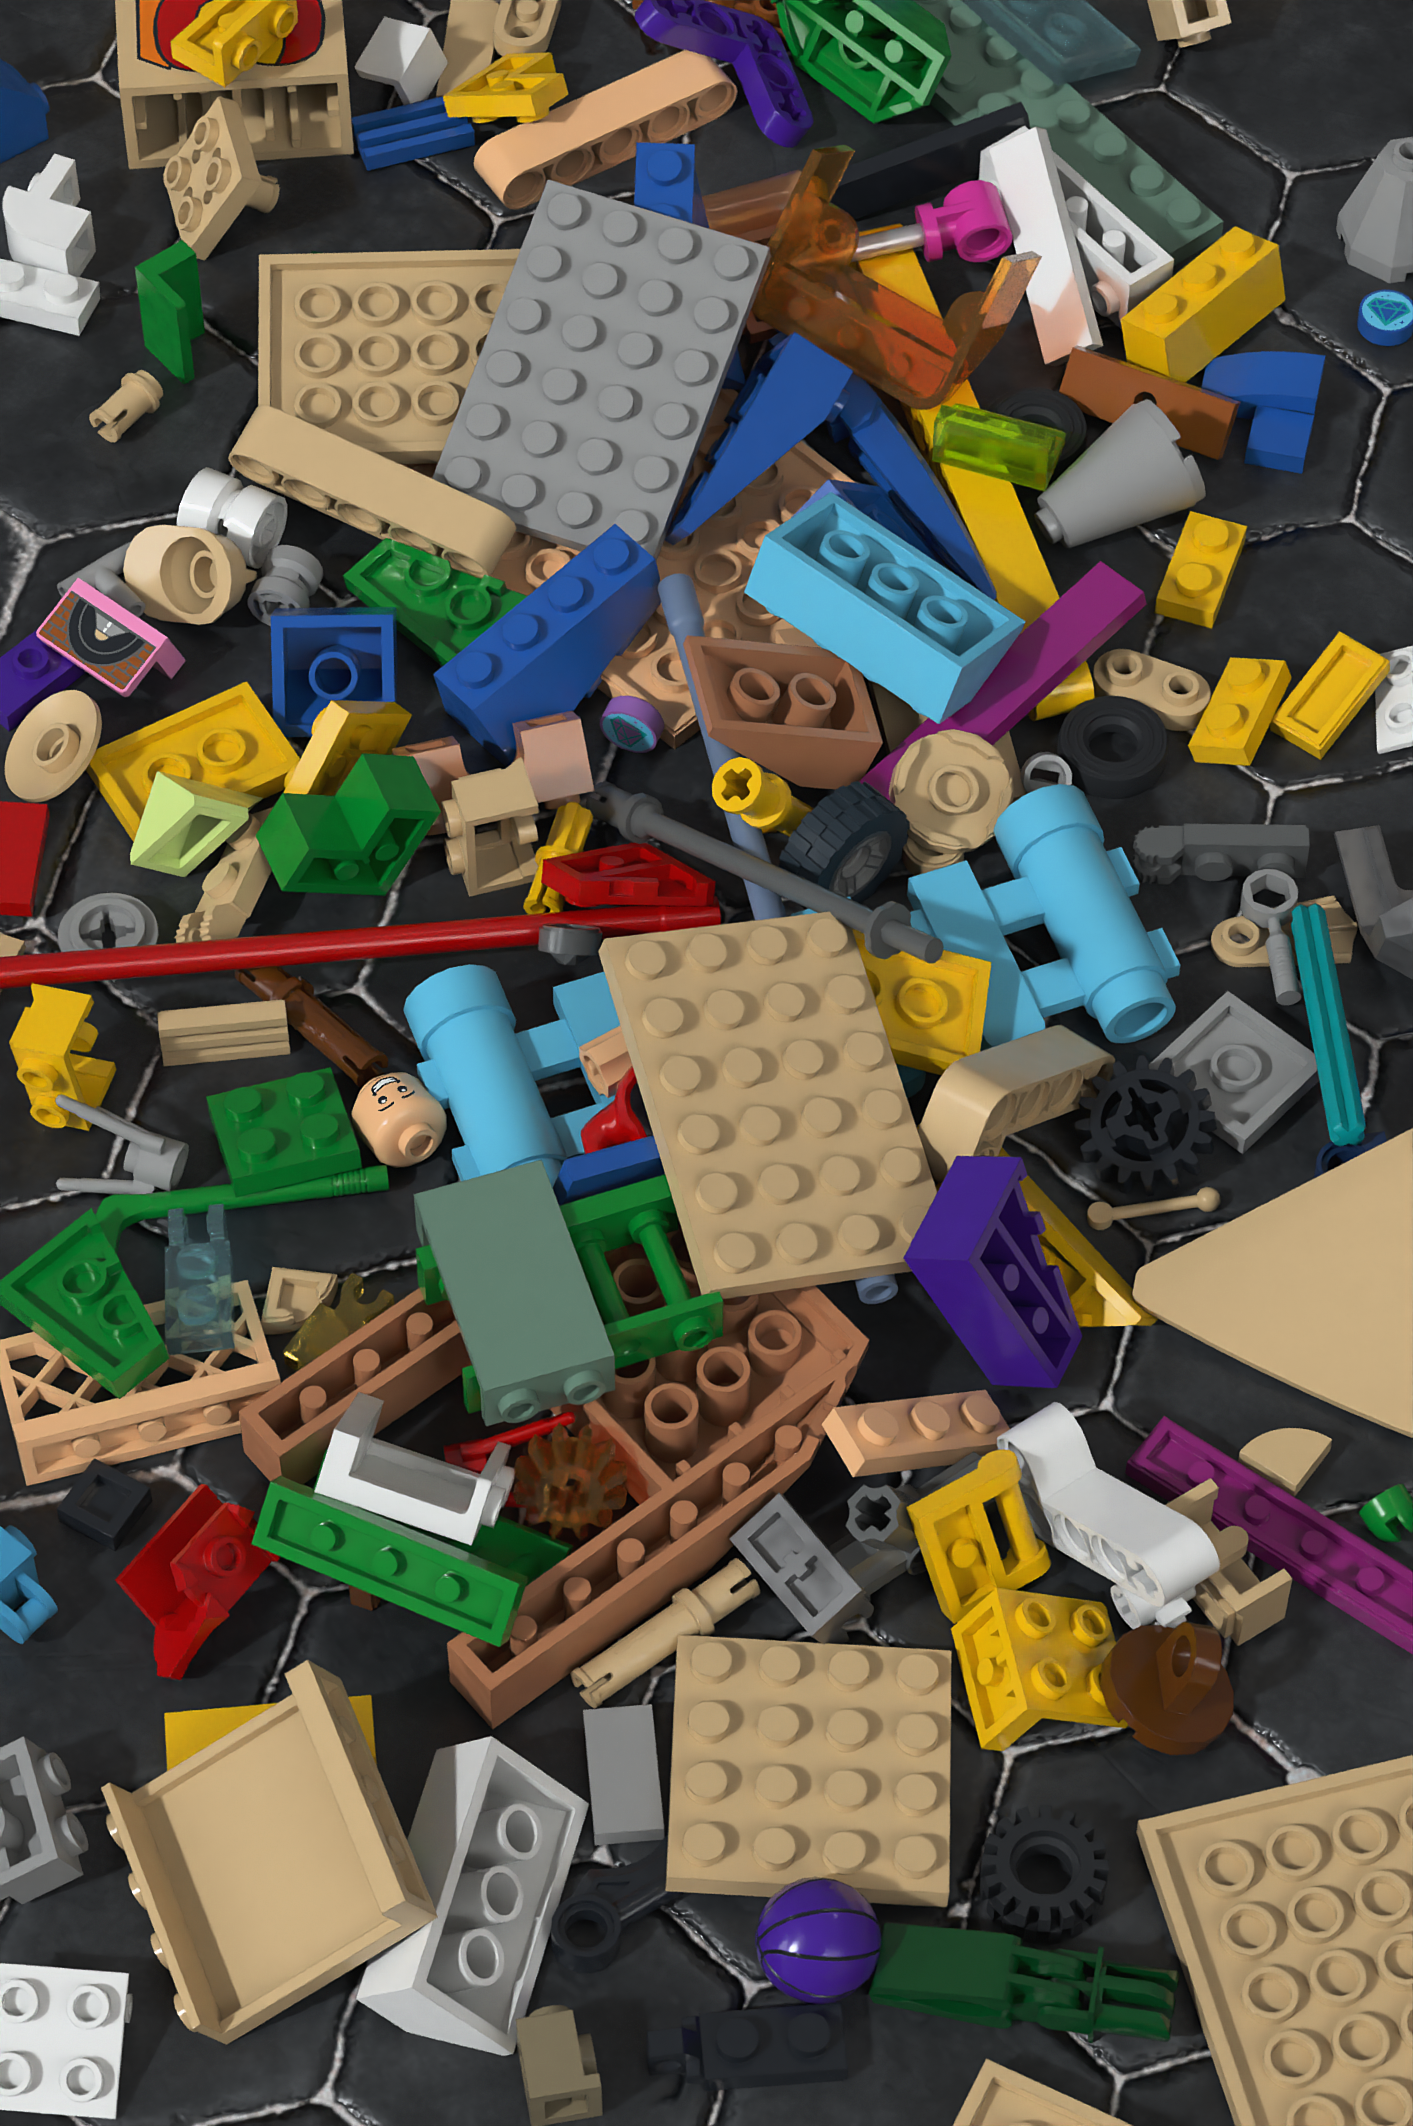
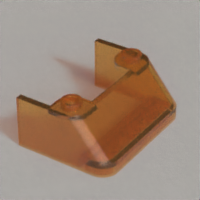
M846 145L813 149L767 244V247H770L771 258L751 308L752 312L760 320L788 336L793 332L798 333L852 369L853 374L912 408L926 410L945 404L1002 338L1042 256L1029 251L1002 257L986 291H973L961 295L953 302L945 319L942 320L849 266L858 248L859 230L852 216L830 203L855 150Z

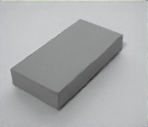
M652 1704L583 1710L595 1845L663 1840L664 1821Z

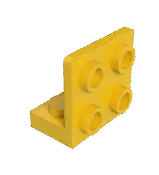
M995 1588L951 1628L981 1749L1004 1751L1042 1718L1119 1728L1128 1727L1124 1719L1118 1724L1109 1712L1100 1688L1101 1664L1116 1644L1108 1611L1103 1603Z

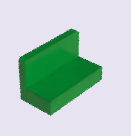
M181 240L136 266L135 272L145 347L185 385L195 378L190 341L203 334L205 328L197 255L191 247Z

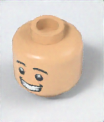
M406 1072L389 1073L370 1080L360 1090L351 1113L352 1126L359 1138L380 1162L393 1168L409 1167L427 1159L442 1142L447 1128L446 1113L439 1101L427 1091L418 1078Z

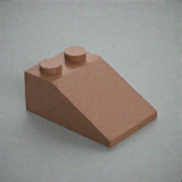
M686 636L683 646L709 737L800 787L837 789L843 785L846 787L851 782L860 781L865 776L883 741L861 671L833 652L819 647Z

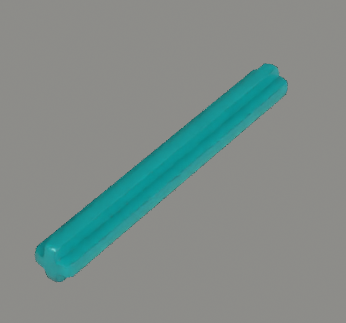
M1316 903L1308 907L1300 904L1291 912L1293 918L1291 928L1330 1140L1339 1147L1348 1143L1356 1146L1365 1138L1364 1129L1366 1123L1326 913Z

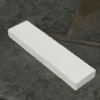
M1034 127L989 148L1007 220L1013 235V243L1045 365L1056 367L1068 362L1072 347L1081 346L1093 351L1102 347L1103 343L1046 129Z

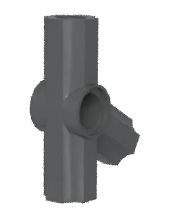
M973 1451L917 1489L909 1484L896 1489L888 1485L880 1488H870L863 1485L847 1501L850 1511L846 1527L851 1533L828 1548L866 1592L864 1594L865 1597L905 1571L911 1575H918L927 1571L906 1507L977 1469L978 1462L983 1456ZM994 1497L983 1503L987 1516L998 1510Z

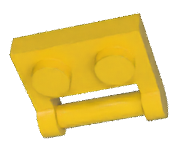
M1001 1449L987 1453L978 1462L977 1469L906 1507L941 1611L954 1624L959 1622L995 1588L1017 1590L1045 1574L1051 1566V1560L1045 1543L1036 1539L1018 1484L1022 1477V1471L1017 1456L1010 1450ZM993 1497L995 1498L1011 1546L1007 1552V1558L1001 1560L983 1506L984 1502Z

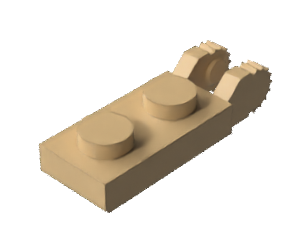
M273 807L254 814L248 813L249 819L226 839L228 844L218 865L208 873L203 882L202 889L204 894L195 913L184 915L179 923L180 929L176 930L177 935L174 937L176 943L238 937L246 919L250 917L272 871L255 835Z

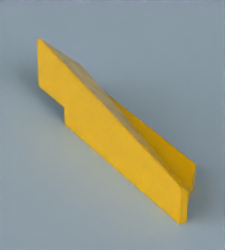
M1001 1147L998 1157H1011ZM1028 1175L1023 1181H1019L1029 1211H1040L1046 1230L1037 1236L1047 1265L1059 1266L1079 1328L1152 1326L1158 1318L1145 1312L1135 1303L1132 1294L1133 1289ZM938 1182V1184L935 1186L937 1192H938L939 1188H940L941 1185H942V1184L939 1183V1182Z

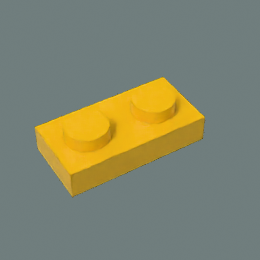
M1190 511L1158 592L1155 613L1213 628L1244 546L1247 526Z
M1230 657L1188 744L1195 762L1251 765L1292 678L1285 660Z

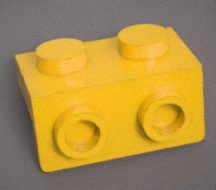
M217 0L171 41L172 58L219 85L227 87L243 71L250 70L256 64L258 58L276 41L285 38L291 33L295 24L298 23L296 0Z

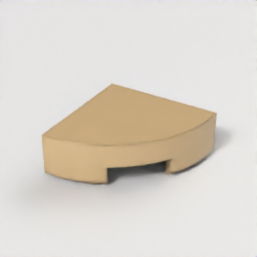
M273 1267L261 1318L264 1334L273 1335L293 1332L317 1320L329 1308L338 1290L337 1274Z
M1301 1428L1272 1430L1257 1436L1246 1444L1239 1453L1238 1462L1295 1497L1330 1452L1332 1439L1321 1433Z

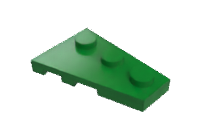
M92 1208L0 1280V1305L118 1399H121L170 1359L161 1336L138 1293L129 1281L116 1252L106 1238Z

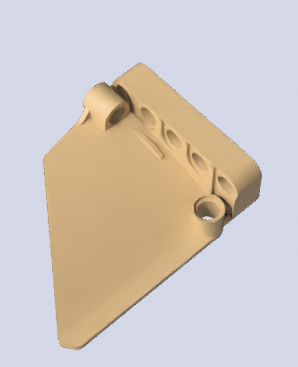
M1413 1128L1140 1267L1136 1273L1132 1293L1135 1303L1150 1315L1260 1372L1343 1410L1413 1438Z

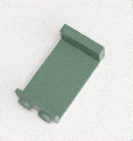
M542 1160L414 1194L416 1230L422 1247L426 1245L431 1247L480 1386L481 1410L485 1426L503 1421L509 1423L522 1422L530 1419L539 1411L567 1403L575 1405L586 1404L598 1399L603 1393L615 1390L614 1352Z

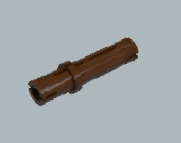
M281 966L247 969L251 973L250 975L243 969L235 971L237 981L245 985L262 1001L285 1000L287 1024L295 1028L313 1046L342 1069L357 1086L363 1088L373 1078L384 1075V1072L381 1069L379 1070L373 1062L377 1063L381 1068H387V1056L383 1052L378 1051L343 1019L322 1003L314 995V988L306 979L301 976L298 979L295 976L293 977Z

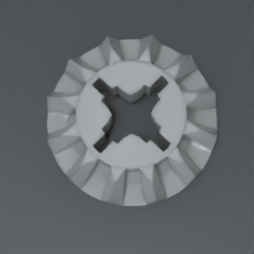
M121 893L96 894L79 901L64 915L58 929L59 949L61 952L104 949L101 940L102 933L105 932L104 924L110 923L111 931L115 932L117 938L115 942L116 947L113 948L154 945L157 943L159 936L158 924L149 907L132 896Z

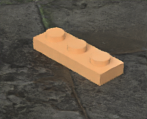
M986 1390L834 1407L822 1423L824 1430L852 1477L953 1465L973 1451L978 1455L984 1456L987 1453L998 1450L997 1438L1010 1430L998 1407Z

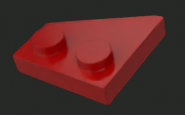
M633 842L543 859L541 883L565 896V900L568 903L579 907H595L599 905L710 906L714 903L716 881L646 842L641 844Z

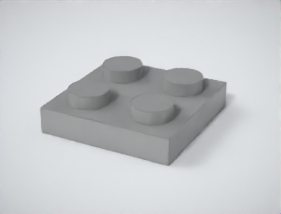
M1229 991L1221 996L1149 1064L1150 1069L1158 1070L1159 1065L1165 1058L1172 1059L1175 1077L1191 1069L1195 1073L1197 1082L1194 1091L1207 1088L1210 1093L1212 1105L1207 1110L1215 1112L1217 1130L1212 1132L1242 1154L1319 1081L1315 1054Z

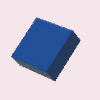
M1256 405L1244 464L1302 474L1312 433L1314 415Z

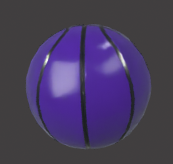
M823 1877L802 1878L786 1885L770 1898L758 1919L755 1945L761 1968L769 1981L788 1996L807 2003L825 2004L836 2002L849 1996L867 1982L876 1967L880 1955L879 1950L881 1949V1933L876 1914L867 1899L856 1889L845 1883Z

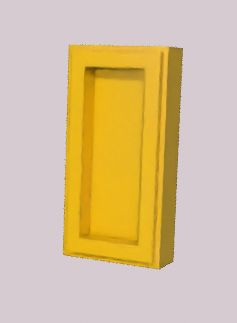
M1339 631L1274 714L1270 723V730L1321 760L1390 672V660Z

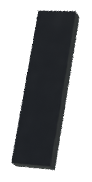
M1018 102L810 180L809 184L814 200L815 213L823 230H829L978 174L982 150L1023 126L1030 130L1029 115L1022 102Z

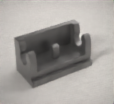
M778 1493L730 1538L732 1543L811 1637L822 1644H845L849 1640L847 1632L842 1628L845 1622L856 1614H860L862 1618H869L872 1615L874 1607L864 1596L866 1592L782 1494Z

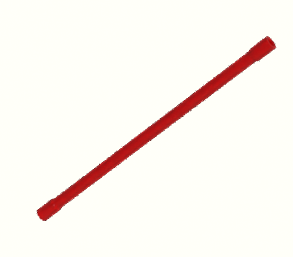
M714 896V903L710 906L638 905L0 957V989L30 987L32 983L55 985L538 945L539 927L547 923L579 924L598 927L600 931H603L602 940L607 938L721 925V914L718 898Z

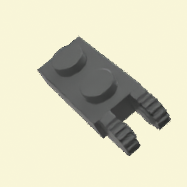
M1184 823V826L1159 825L1158 828H1154L1153 825L1150 828L1145 826L1144 830H1139V834L1135 835L1133 844L1135 855H1133L1131 867L1137 879L1142 880V883L1149 882V884L1156 882V884L1169 885L1180 874L1196 875L1206 881H1220L1230 876L1248 877L1255 871L1262 869H1276L1288 874L1291 878H1305L1310 847L1309 828H1306V825Z

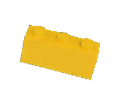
M1234 226L1120 319L1127 363L1186 383L1286 300L1279 245Z

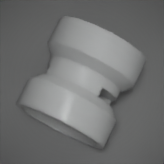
M278 545L270 549L261 568L262 578L256 581L247 599L248 607L256 618L271 626V614L275 608H310L308 597L314 595L323 577V567L312 554L299 547Z

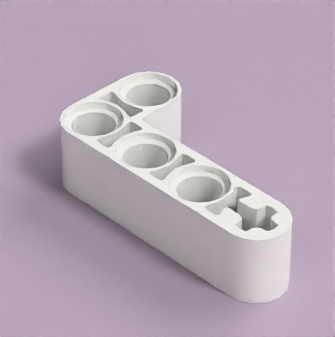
M1051 1403L997 1438L998 1450H1010L1017 1456L1022 1471V1477L1018 1484L1035 1534L1054 1548L1160 1608L1219 1571L1220 1562L1218 1554L1207 1534L1199 1525L1096 1468L1080 1425L1068 1409L1060 1403Z

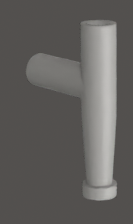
M132 541L107 553L58 583L57 588L61 597L63 598L77 578H80L139 618L145 610V603L118 577L119 574L124 572L126 551Z

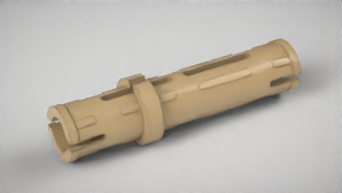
M737 1558L733 1559L728 1563V1566L692 1591L683 1588L671 1596L672 1604L582 1667L571 1671L570 1676L575 1687H579L582 1684L587 1687L579 1692L582 1698L592 1708L596 1709L604 1700L677 1650L678 1635L709 1636L714 1633V1624L749 1599H754L760 1594V1588L756 1579L748 1583L746 1580H743L752 1574L742 1561Z

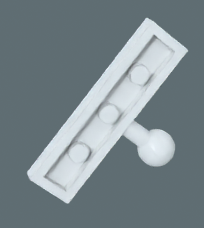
M0 259V317L80 336L100 301L99 282Z

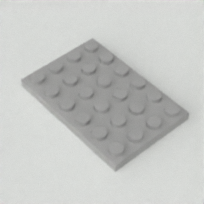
M548 179L432 479L501 510L515 523L516 531L578 551H583L616 524L657 561L771 258L770 247Z

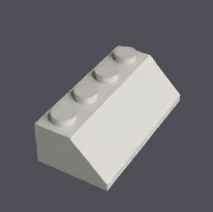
M492 1736L437 1749L407 1842L438 1917L368 1960L356 1999L406 2032L502 2056L513 2054L517 2043L516 2019L525 2017L551 1931L552 1917L559 1905L589 1803Z

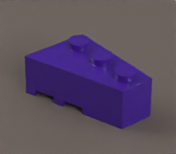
M956 1156L903 1259L992 1385L1057 1388L1082 1339V1334L1059 1266L1047 1265L1037 1236L1046 1230L1040 1211H1029L1019 1181H1023L1028 1174L1022 1157Z

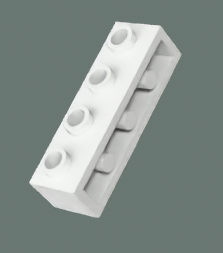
M1026 126L1019 128L981 151L979 180L991 182L997 187L1002 205L1003 201L989 148L1028 131L1029 129ZM1052 150L1092 305L1101 316L1108 317L1122 329L1120 319L1172 278L1174 259Z

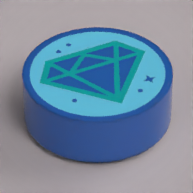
M1377 290L1363 298L1359 306L1357 319L1359 332L1368 341L1381 346H1395L1404 343L1413 334V301L1405 294L1395 290Z

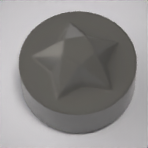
M543 924L542 927H539L538 950L550 953L559 964L578 965L592 955H599L598 951L602 945L603 931H600L598 927L588 925Z

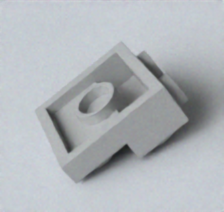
M24 1736L0 1748V1901L10 1896L21 1904H25L84 1875L78 1855L88 1850L87 1836L81 1823L74 1814L70 1812L66 1814L61 1794L71 1789V1781L65 1765L54 1752L48 1754Z

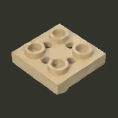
M218 96L205 116L197 120L192 134L178 154L170 158L163 173L164 184L168 191L175 216V224L179 230L181 240L196 252L197 258L201 260L207 259L245 206L268 213L274 208L279 197L280 188L276 184L277 178L259 174L238 102Z

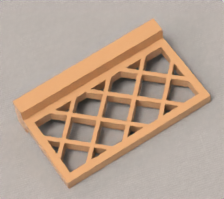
M248 1280L145 1304L144 1307L155 1326L165 1323L178 1330L165 1345L170 1359L121 1399L115 1398L99 1403L90 1402L102 1385L35 1332L1 1339L0 1383L26 1486L82 1473L94 1458L111 1466L241 1433L239 1411L281 1383L275 1360H272ZM240 1305L242 1315L229 1331L205 1322L213 1311ZM248 1333L250 1339H247L244 1336ZM194 1335L217 1344L204 1363L180 1353ZM233 1351L257 1361V1364L229 1371L219 1369ZM33 1355L49 1360L35 1378L11 1369L9 1362ZM64 1367L88 1376L74 1395L51 1385ZM168 1367L192 1376L188 1381L164 1387L155 1386V1383ZM17 1390L23 1392L20 1397H18ZM38 1399L62 1408L58 1413L30 1420L24 1419Z

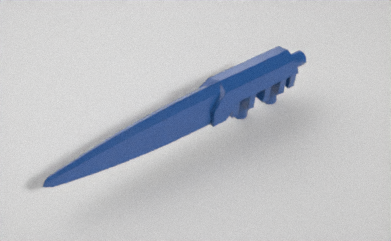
M789 312L780 314L773 323V328L778 334L769 339L771 349L793 332H796L853 370L843 388L850 393L847 403L832 423L824 420L820 425L824 423L827 425L829 436L834 443L850 436L848 443L850 454L860 466L865 468L877 485L885 492L929 546L961 579L995 600V587L960 516L926 460L893 414L815 316L797 321Z

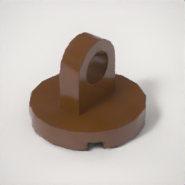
M1182 1622L1175 1629L1168 1626L1165 1628L1162 1625H1144L1122 1635L1101 1664L1100 1688L1107 1709L1118 1724L1124 1719L1128 1726L1136 1731L1132 1737L1144 1746L1169 1755L1195 1754L1206 1748L1210 1742L1216 1740L1224 1731L1233 1716L1234 1691L1227 1671L1221 1664L1222 1646L1218 1631L1214 1626Z

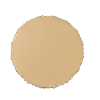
M956 729L938 731L937 734L921 738L908 747L893 769L889 796L890 801L907 815L906 819L910 824L907 835L927 850L952 855L974 851L995 837L994 827L997 819L1013 803L1015 793L1012 777L1009 778L1008 770L1004 765L1005 760L997 748L976 734Z

